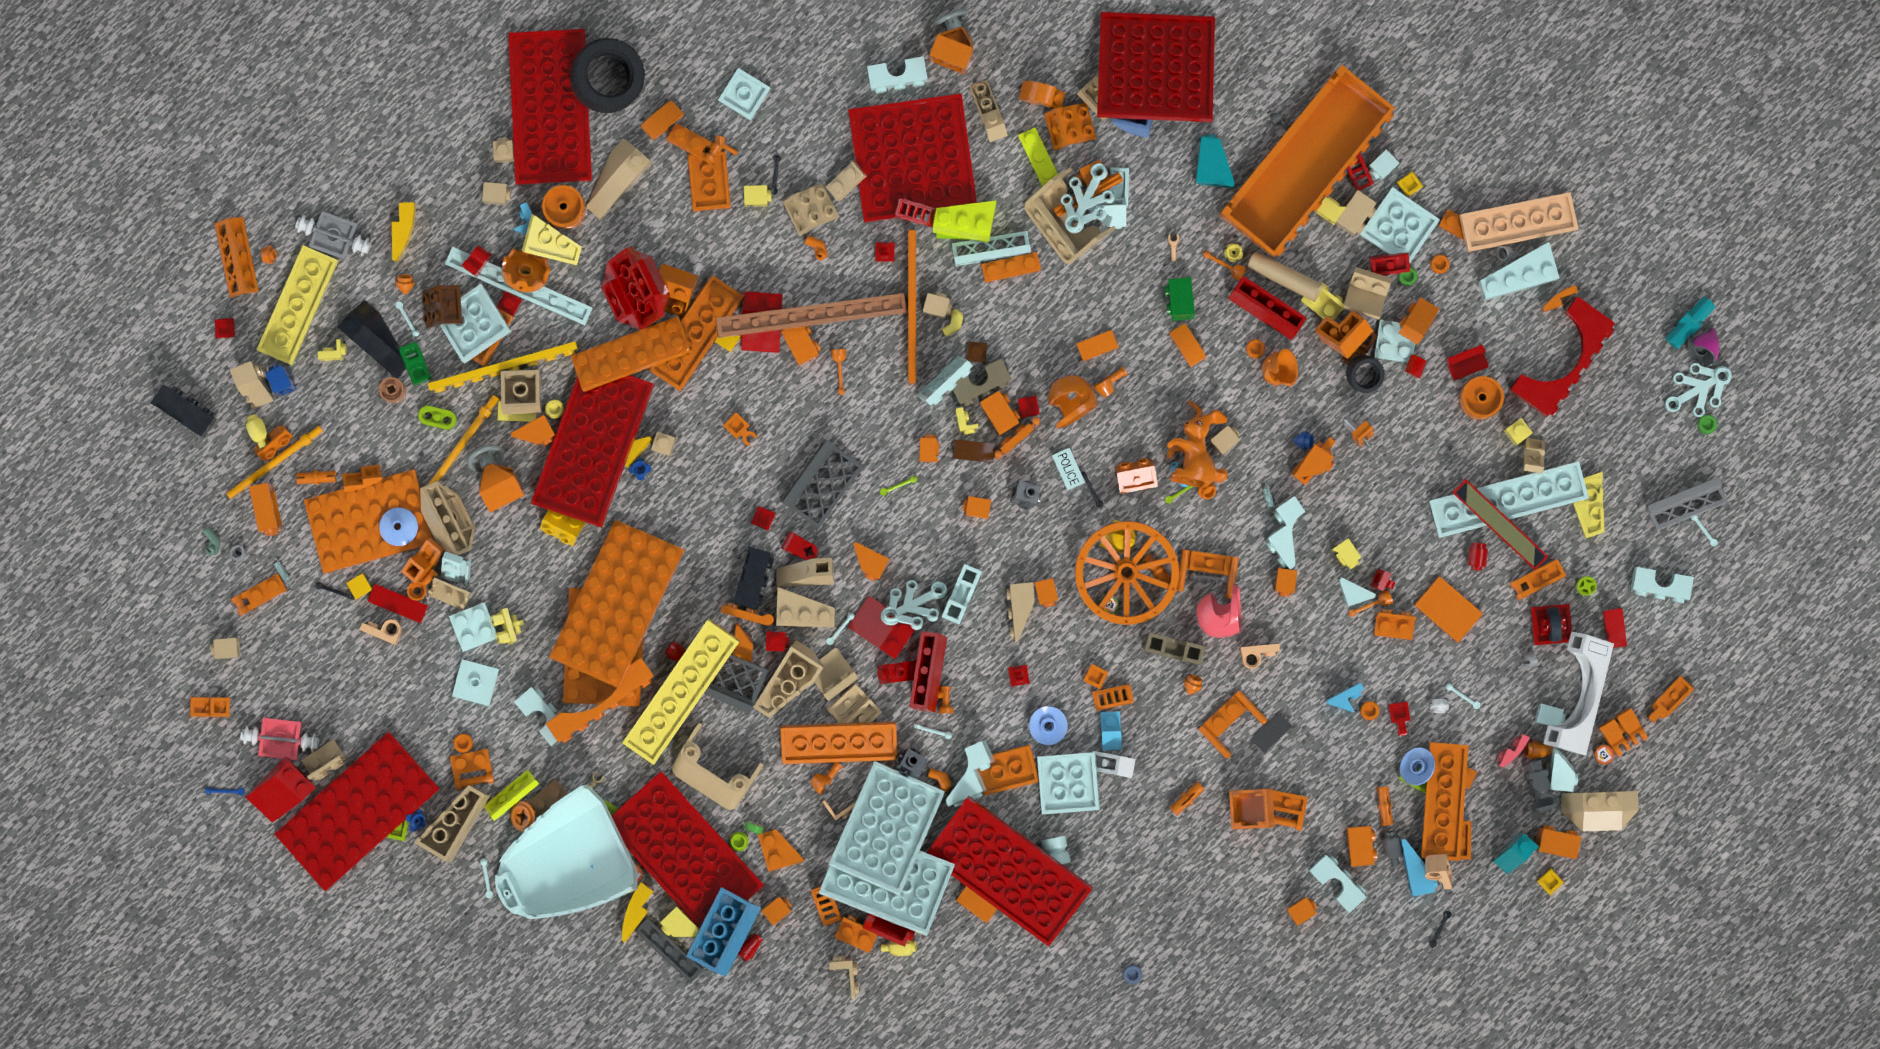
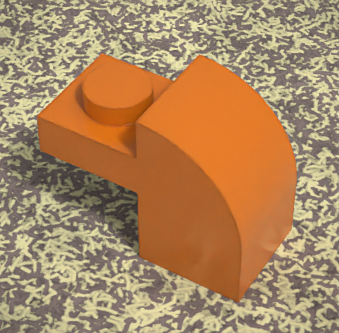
M1023 81L1019 100L1055 109L1062 107L1066 92L1060 91L1048 84Z
M427 539L419 552L410 557L401 572L415 584L418 583L430 572L431 568H435L444 549L433 539Z

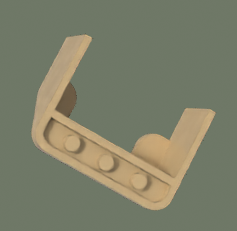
M1071 167L1048 181L1026 201L1024 206L1028 216L1061 260L1067 264H1071L1116 229L1115 226H1112L1102 233L1098 227L1089 226L1087 229L1083 227L1078 233H1071L1065 227L1068 217L1067 213L1060 217L1056 216L1053 208L1061 204L1063 195L1068 194V187L1062 179L1072 171ZM1074 222L1073 227L1077 226L1078 222Z
M698 723L675 760L672 771L676 777L728 810L735 809L757 778L764 764H759L750 779L738 774L732 777L729 783H726L696 763L701 755V750L693 741L703 727V724Z

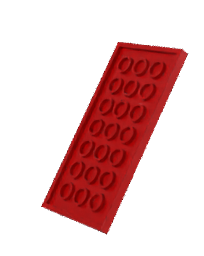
M585 29L508 33L515 184L531 185L592 181L589 109L584 104H581L580 100L574 95L575 93L572 91L570 83L572 63L578 53L586 46Z
M628 375L583 392L577 376L530 504L602 528L655 384Z
M389 731L274 835L326 892L406 820L408 814L411 815L418 810L440 788Z
M662 771L612 815L627 849L699 929L721 887L749 900L764 886L760 879Z
M970 796L966 798L927 851V854L955 864L951 874L954 878L1048 947L1093 889V886Z

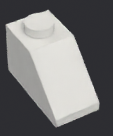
M1092 751L1095 752L1098 772L1132 778L1136 759Z

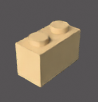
M1357 190L1335 224L1352 236L1356 232L1360 234L1366 226L1363 223L1367 217L1371 219L1377 210L1374 208L1376 202Z

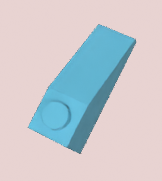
M1400 839L1411 896L1436 892L1435 888L1438 887L1437 880H1429L1425 877L1424 862L1406 839Z

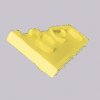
M532 214L522 251L577 265L582 247Z
M1603 471L1584 478L1589 499L1572 503L1585 539L1604 532Z

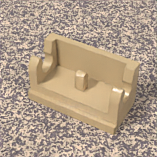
M434 577L433 585L428 592L429 596L465 610L471 592Z

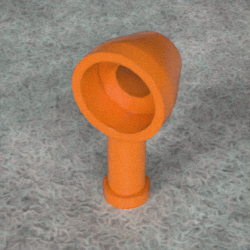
M1121 367L1120 370L1102 379L1103 382L1100 384L1097 382L1093 387L1097 393L1105 398L1114 392L1112 383L1126 376L1127 372Z
M432 568L420 582L409 584L407 594L412 600L418 601L426 596V586L435 576H438V573ZM417 587L421 589L419 595H416L414 592Z
M834 762V765L826 775L816 773L810 781L815 791L822 795L826 790L823 789L826 784L830 785L834 776L843 766L838 762Z

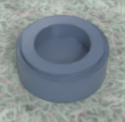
M1129 965L1123 971V978L1129 984H1137L1142 979V971L1136 965Z

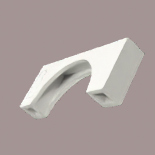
M1571 632L1567 650L1575 655L1581 667V695L1575 710L1566 721L1555 726L1548 725L1543 744L1572 753L1587 754L1614 643L1587 634Z

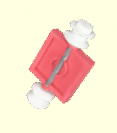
M263 718L261 733H259L256 726L253 730H249L248 725H246L245 729L241 730L240 736L244 745L247 741H251L254 746L260 740L258 756L284 759L287 756L290 760H297L299 745H301L303 752L310 748L312 753L314 749H318L319 738H316L315 733L312 737H308L306 732L300 738L302 722Z

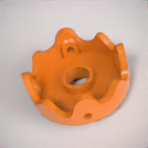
M512 249L508 256H504L501 274L504 281L513 289L521 292H534L541 289L547 283L551 267H549L546 257ZM521 270L528 271L529 274H523Z

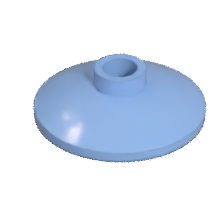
M393 508L382 516L379 529L381 536L387 543L394 546H403L415 538L418 531V523L416 517L409 510ZM396 523L401 524V528L399 530H396L394 528V525Z
M1054 707L1038 709L1031 716L1029 722V730L1032 737L1044 745H1053L1061 741L1068 727L1065 715ZM1046 722L1052 724L1051 729L1047 730L1044 727Z
M1424 748L1410 750L1405 754L1400 764L1401 777L1410 785H1421L1427 782L1435 769V759L1432 753Z

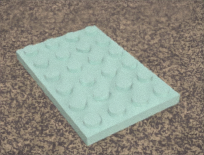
M874 761L829 865L900 896L945 791L913 777H904L899 774V771Z
M919 851L900 896L829 866L819 894L927 936L955 864Z

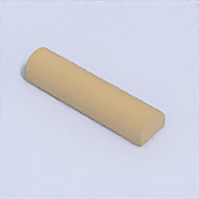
M1258 251L1252 255L1248 264L1250 270L1313 302H1316L1324 287V284Z

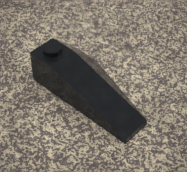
M365 300L353 309L337 326L395 378L398 379L406 370L399 352L400 347L380 313Z

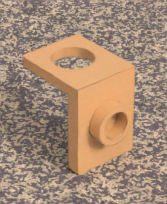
M826 800L822 801L835 821L840 817L844 820L852 813L851 809L856 804L853 803L838 815H835Z

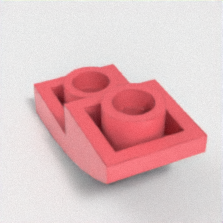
M1521 734L1520 737L1516 736L1512 743L1513 751L1508 748L1505 751H1500L1497 757V761H1499L1498 766L1504 767L1512 762L1524 749L1530 737Z

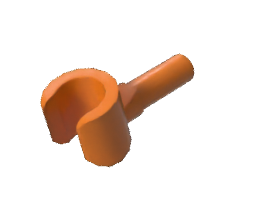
M719 135L715 137L714 143L719 144L722 149L728 150L734 155L738 154L739 151L724 144L725 137Z

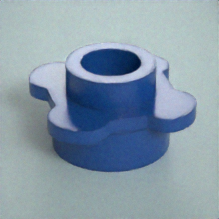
M637 458L633 466L629 467V472L635 474L640 481L644 480L647 472L652 470V467L647 465L642 458Z
M418 809L415 813L406 816L410 831L415 832L416 829L425 827L426 819L423 816L422 810Z

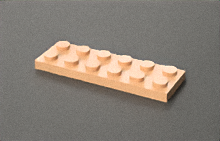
M1571 192L1459 215L1467 253L1579 230Z

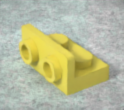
M1325 284L1316 302L1305 297L1301 299V302L1323 320L1326 316L1335 320L1344 309V300L1337 294L1335 296L1329 292L1330 288Z

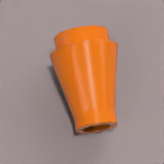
M1531 740L1524 747L1526 758L1536 759L1552 756L1553 747L1542 742Z

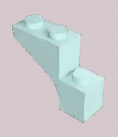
M1295 496L1275 509V518L1280 524L1284 523L1285 526L1267 538L1268 543L1266 544L1272 553L1276 552L1280 557L1277 561L1283 569L1287 567L1289 570L1295 566L1292 528L1297 518L1305 513V510Z
M986 740L965 748L968 757V768L947 797L946 802L948 806L954 805L955 808L959 807L968 796L975 800L983 796L982 792L986 791L978 768L980 771L990 768V763L994 762Z

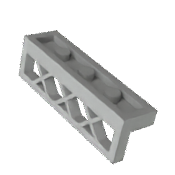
M1717 477L1648 505L1647 512L1656 532L1728 503L1721 488L1722 482L1720 478ZM1718 491L1722 499L1717 502L1708 500L1709 495ZM1697 499L1704 502L1702 508L1695 509L1690 507L1692 501ZM1677 507L1686 509L1685 514L1680 517L1672 513L1674 508ZM1659 514L1669 516L1667 521L1660 525L1655 518Z

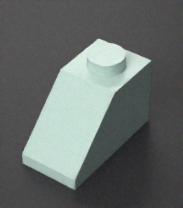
M1126 198L1114 199L1112 203L1103 202L1088 209L1092 213L1098 207L1103 208L1107 215L1104 220L1100 221L1107 227L1115 226L1116 229L1126 227ZM1100 211L1097 216H1101L1103 211Z
M1553 747L1549 772L1550 790L1573 792L1574 785L1577 786L1578 774H1575L1574 767L1560 750Z

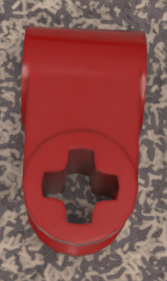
M790 531L781 546V549L804 560L816 559L819 554L814 544ZM812 547L814 554L806 557L805 549Z

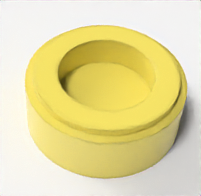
M556 399L550 400L545 406L546 414L553 419L560 418L565 410L563 403Z

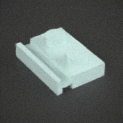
M445 552L442 558L441 577L448 581L459 582L461 580L467 585L470 578L472 560L465 561L461 556Z

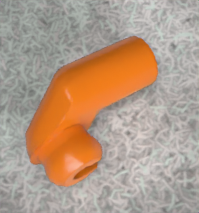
M931 768L928 777L938 780L940 784L939 789L948 793L952 783L947 773Z

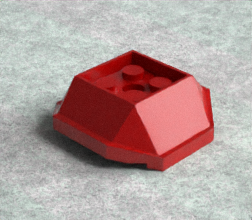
M630 246L607 262L605 279L602 281L601 289L617 322L642 330L665 315L664 308L670 293L652 256L636 251Z

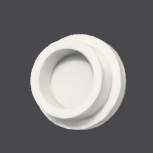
M1433 699L1430 709L1434 713H1445V710L1449 709V705L1445 699Z

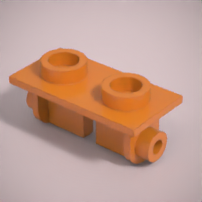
M283 424L280 427L277 426L268 434L272 440L269 441L266 438V446L262 450H260L258 444L255 446L254 451L264 462L267 459L273 458L276 451L286 446L293 437Z

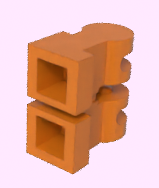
M1627 708L1614 716L1615 719L1611 718L1597 727L1617 757L1622 755L1619 744H1622L1626 751L1631 749L1628 740L1634 746L1639 744L1635 737L1636 733L1642 741L1648 739L1632 708ZM1626 732L1628 740L1623 737L1622 734Z

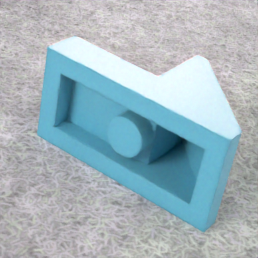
M527 202L520 205L521 211H519L522 221L527 223L513 229L515 232L523 235L527 233L532 215Z
M1358 683L1326 700V703L1354 712L1348 698L1350 697L1351 700L1356 699L1362 695L1361 691L1365 689L1361 683Z
M1120 711L1100 712L1102 751L1122 750Z

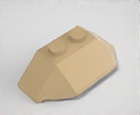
M438 481L420 488L421 513L436 543L444 551L457 556L470 551L475 527L459 495L448 487L441 485Z
M1638 791L1561 793L1562 814L1581 831L1622 830L1639 810Z

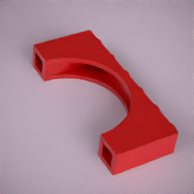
M1576 297L1564 313L1573 321L1581 338V354L1574 369L1565 377L1555 381H1537L1521 374L1509 390L1545 417L1553 416L1559 408L1557 404L1560 399L1563 401L1570 393L1568 388L1571 384L1575 385L1579 381L1581 370L1589 367L1593 361L1590 359L1594 352L1596 354L1599 353L1604 346L1602 344L1604 338H1609L1615 330L1612 328L1615 325L1612 320L1580 297Z

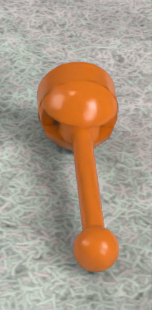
M1209 251L1203 252L1204 258H1210L1231 270V276L1237 281L1242 278V275L1247 270L1242 265L1232 267L1210 255Z
M846 349L831 350V356L838 363V394L843 395L845 389L843 388L841 362L846 358Z
M1389 590L1381 592L1378 600L1355 610L1350 609L1348 615L1354 617L1356 613L1379 603L1383 606L1393 604L1394 602Z

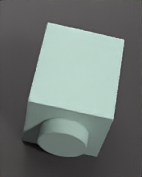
M1386 149L1369 165V173L1375 180L1379 178L1382 181L1399 165V162Z
M1539 704L1535 723L1546 726L1559 725L1565 721L1566 715L1563 714V709Z

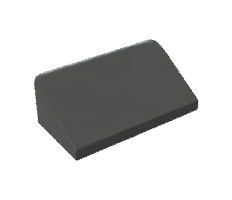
M1278 713L1251 740L1263 753H1266L1292 726Z

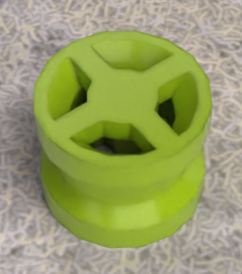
M1588 576L1580 578L1576 583L1577 592L1583 596L1592 595L1597 588L1596 581Z

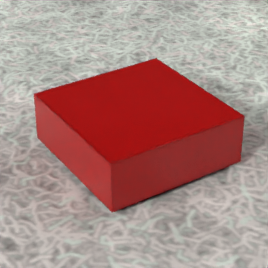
M234 318L215 319L216 339L235 337Z
M1411 354L1405 372L1420 379L1427 361Z
M1037 396L1018 399L1021 418L1040 415Z
M758 506L751 524L769 531L776 513Z

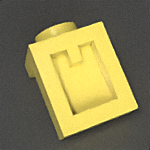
M336 339L337 350L331 347L323 348V351H318V360H343V355L347 353L346 344L341 339Z
M963 407L956 408L959 432H964V435L976 433L975 429L979 428L978 424L967 426L966 423L970 422L968 412L964 411Z

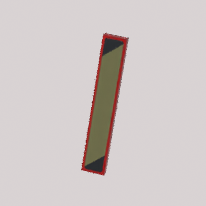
M1466 478L1452 491L1460 501L1534 570L1549 557Z

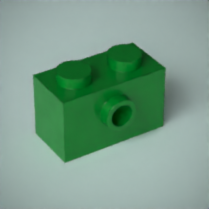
M1191 277L1168 279V285L1164 286L1165 297H1169L1170 303L1166 304L1167 315H1171V321L1194 319L1195 309Z

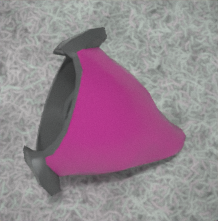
M1710 328L1706 333L1700 334L1693 341L1689 339L1687 350L1692 359L1702 364H1707V366L1721 363L1720 360H1717L1720 343L1714 328Z

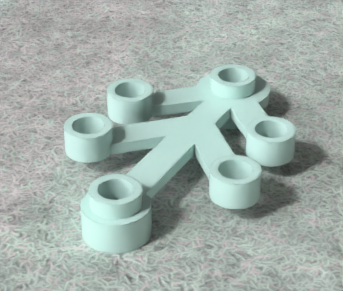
M1101 163L1092 166L1091 174L1093 178L1085 195H1083L1081 190L1082 182L1079 178L1073 177L1069 181L1079 206L1076 213L1072 206L1074 199L1069 194H1065L1061 198V203L1065 206L1068 215L1065 227L1071 233L1080 232L1084 224L1095 219L1104 220L1107 214L1101 207L1096 208L1090 214L1084 215V213L1089 208L1103 202L1112 203L1115 199V195L1110 190H1106L1103 194L1092 198L1100 180H1103L1108 173L1106 167ZM1103 171V173L1100 176H1098V172ZM1075 181H1078L1077 186H1073ZM1108 194H1111V197L1109 199H1106V196ZM1067 198H1070V201L1068 203H1065V200ZM1100 211H1103L1101 216H1097ZM1078 222L1077 226L1073 227V223Z
M1693 363L1689 368L1691 374L1697 375L1700 373L1710 376L1711 378L1706 381L1687 377L1682 373H1676L1673 376L1674 383H1683L1694 386V388L1679 397L1672 396L1665 401L1666 410L1676 412L1680 409L1682 403L1699 394L1696 407L1693 408V415L1695 417H1702L1705 413L1704 405L1709 387L1715 385L1714 395L1710 398L1709 404L1713 408L1719 407L1721 405L1720 398L1723 386L1728 384L1732 378L1729 368L1719 366L1714 370L1702 367L1698 363ZM1694 365L1699 367L1698 372H1693L1692 367ZM1720 372L1725 374L1724 379L1718 377ZM1677 375L1682 376L1681 382L1676 381ZM1713 398L1718 400V405L1712 404ZM1670 401L1676 403L1675 408L1669 406ZM1697 408L1702 410L1701 415L1696 414L1695 410Z
M909 580L906 583L904 604L897 609V601L901 599L902 592L897 588L890 591L891 600L889 607L882 611L881 620L887 625H895L898 622L909 624L915 630L922 628V618H912L903 614L907 612L926 616L929 621H936L939 616L937 609H927L918 606L934 598H943L946 594V585L942 582H935L931 586V591L912 600L914 593L917 591L918 584L914 580Z

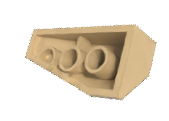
M623 138L611 151L586 207L598 219H601L652 164L651 161Z
M796 640L753 708L770 718L808 686L812 685L824 668V665L811 649Z

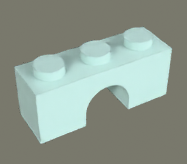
M924 56L905 59L906 69L900 76L889 74L886 63L867 66L871 91L879 94L887 92V88L894 87V90H902L906 88L905 85L913 84V87L925 85L924 82H927L928 78Z
M964 564L942 618L955 624H960L982 571Z
M1634 567L1630 590L1635 591V595L1646 596L1649 593L1654 594V598L1665 600V597H1671L1673 602L1684 603V600H1690L1694 577L1672 574L1670 584L1667 587H1661L1655 581L1656 570Z
M529 688L514 701L526 717L535 711H541L545 714L547 723L557 716L555 714L557 709L551 702L547 704L544 701L545 695L539 688ZM545 724L539 732L553 746L557 743V740Z
M1324 855L1308 871L1322 885L1329 879H1338L1342 884V890L1335 899L1350 913L1366 898L1363 894L1366 891L1360 884L1357 883L1355 885L1350 880L1352 876L1345 869L1341 871L1337 867L1339 862L1332 855L1329 857Z

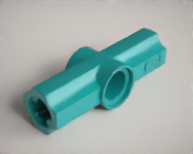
M1703 296L1678 321V325L1667 335L1665 340L1676 350L1679 349L1689 336L1693 335L1702 326L1703 321L1716 308L1714 303Z

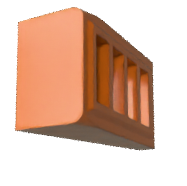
M1130 684L1092 692L1096 711L1134 703ZM1122 689H1125L1126 701L1123 700ZM1114 691L1118 692L1120 702L1116 703ZM1108 692H1110L1112 704H1108L1106 695ZM1099 694L1103 695L1105 704L1103 706L1100 704Z
M821 886L810 890L824 926L842 920L834 899L830 898L831 902L820 905V901L829 898L827 896L817 898L816 894H819ZM831 905L834 908L826 912L822 911L823 908H826ZM835 912L836 916L825 919L824 916Z

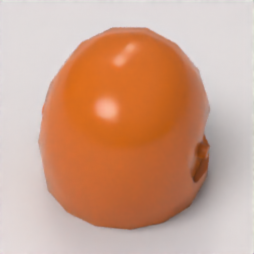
M1067 375L1059 378L1052 383L1049 389L1048 400L1050 406H1058L1063 414V419L1055 425L1058 429L1072 424L1098 406L1097 398L1091 385L1080 376ZM1076 392L1077 397L1070 400L1067 394Z

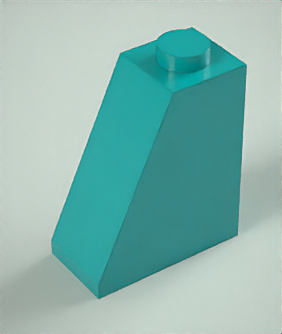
M1205 134V137L1200 139L1195 184L1233 189L1234 179L1221 139L1216 138V135Z
M1517 833L1493 862L1506 874H1509L1524 863L1539 846L1524 833Z

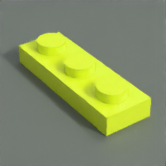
M1034 127L1018 135L1043 187L1053 177L1057 176L1058 173Z
M527 769L486 803L484 808L495 821L539 783Z

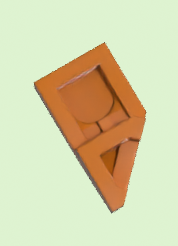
M736 624L735 637L740 642L734 649L733 655L752 662L754 644L752 638L744 632L740 624Z

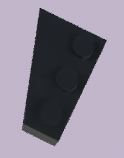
M163 384L151 401V404L176 419L197 435L205 438L217 420L213 417L215 413L206 407L204 409L198 407L199 402L189 396L187 399L182 396L183 391L176 386L170 388Z
M748 546V554L743 564V571L733 603L756 609L757 606L761 607L764 595H761L763 587H767L769 577L766 574L768 569H772L774 558H771L772 553Z

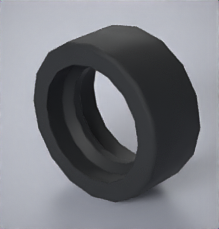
M1369 355L1355 357L1347 367L1346 378L1348 383L1361 393L1374 392L1384 381V367L1378 360ZM1369 363L1374 366L1375 375L1368 384L1361 385L1356 381V372L1360 366Z

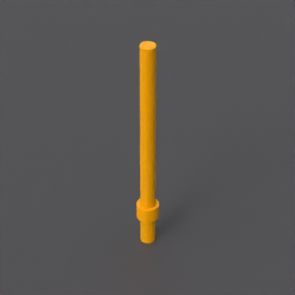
M492 395L486 405L480 408L476 419L427 485L441 480L484 419L490 416L492 408L499 400L498 397Z
M318 425L309 433L301 435L298 441L226 492L227 496L230 499L301 447L309 445L312 439L323 432V429Z

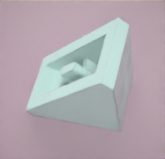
M1342 577L1338 581L1347 607L1375 598L1376 594Z

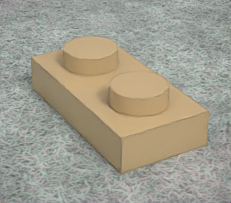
M852 161L826 188L840 202L867 175L856 162Z

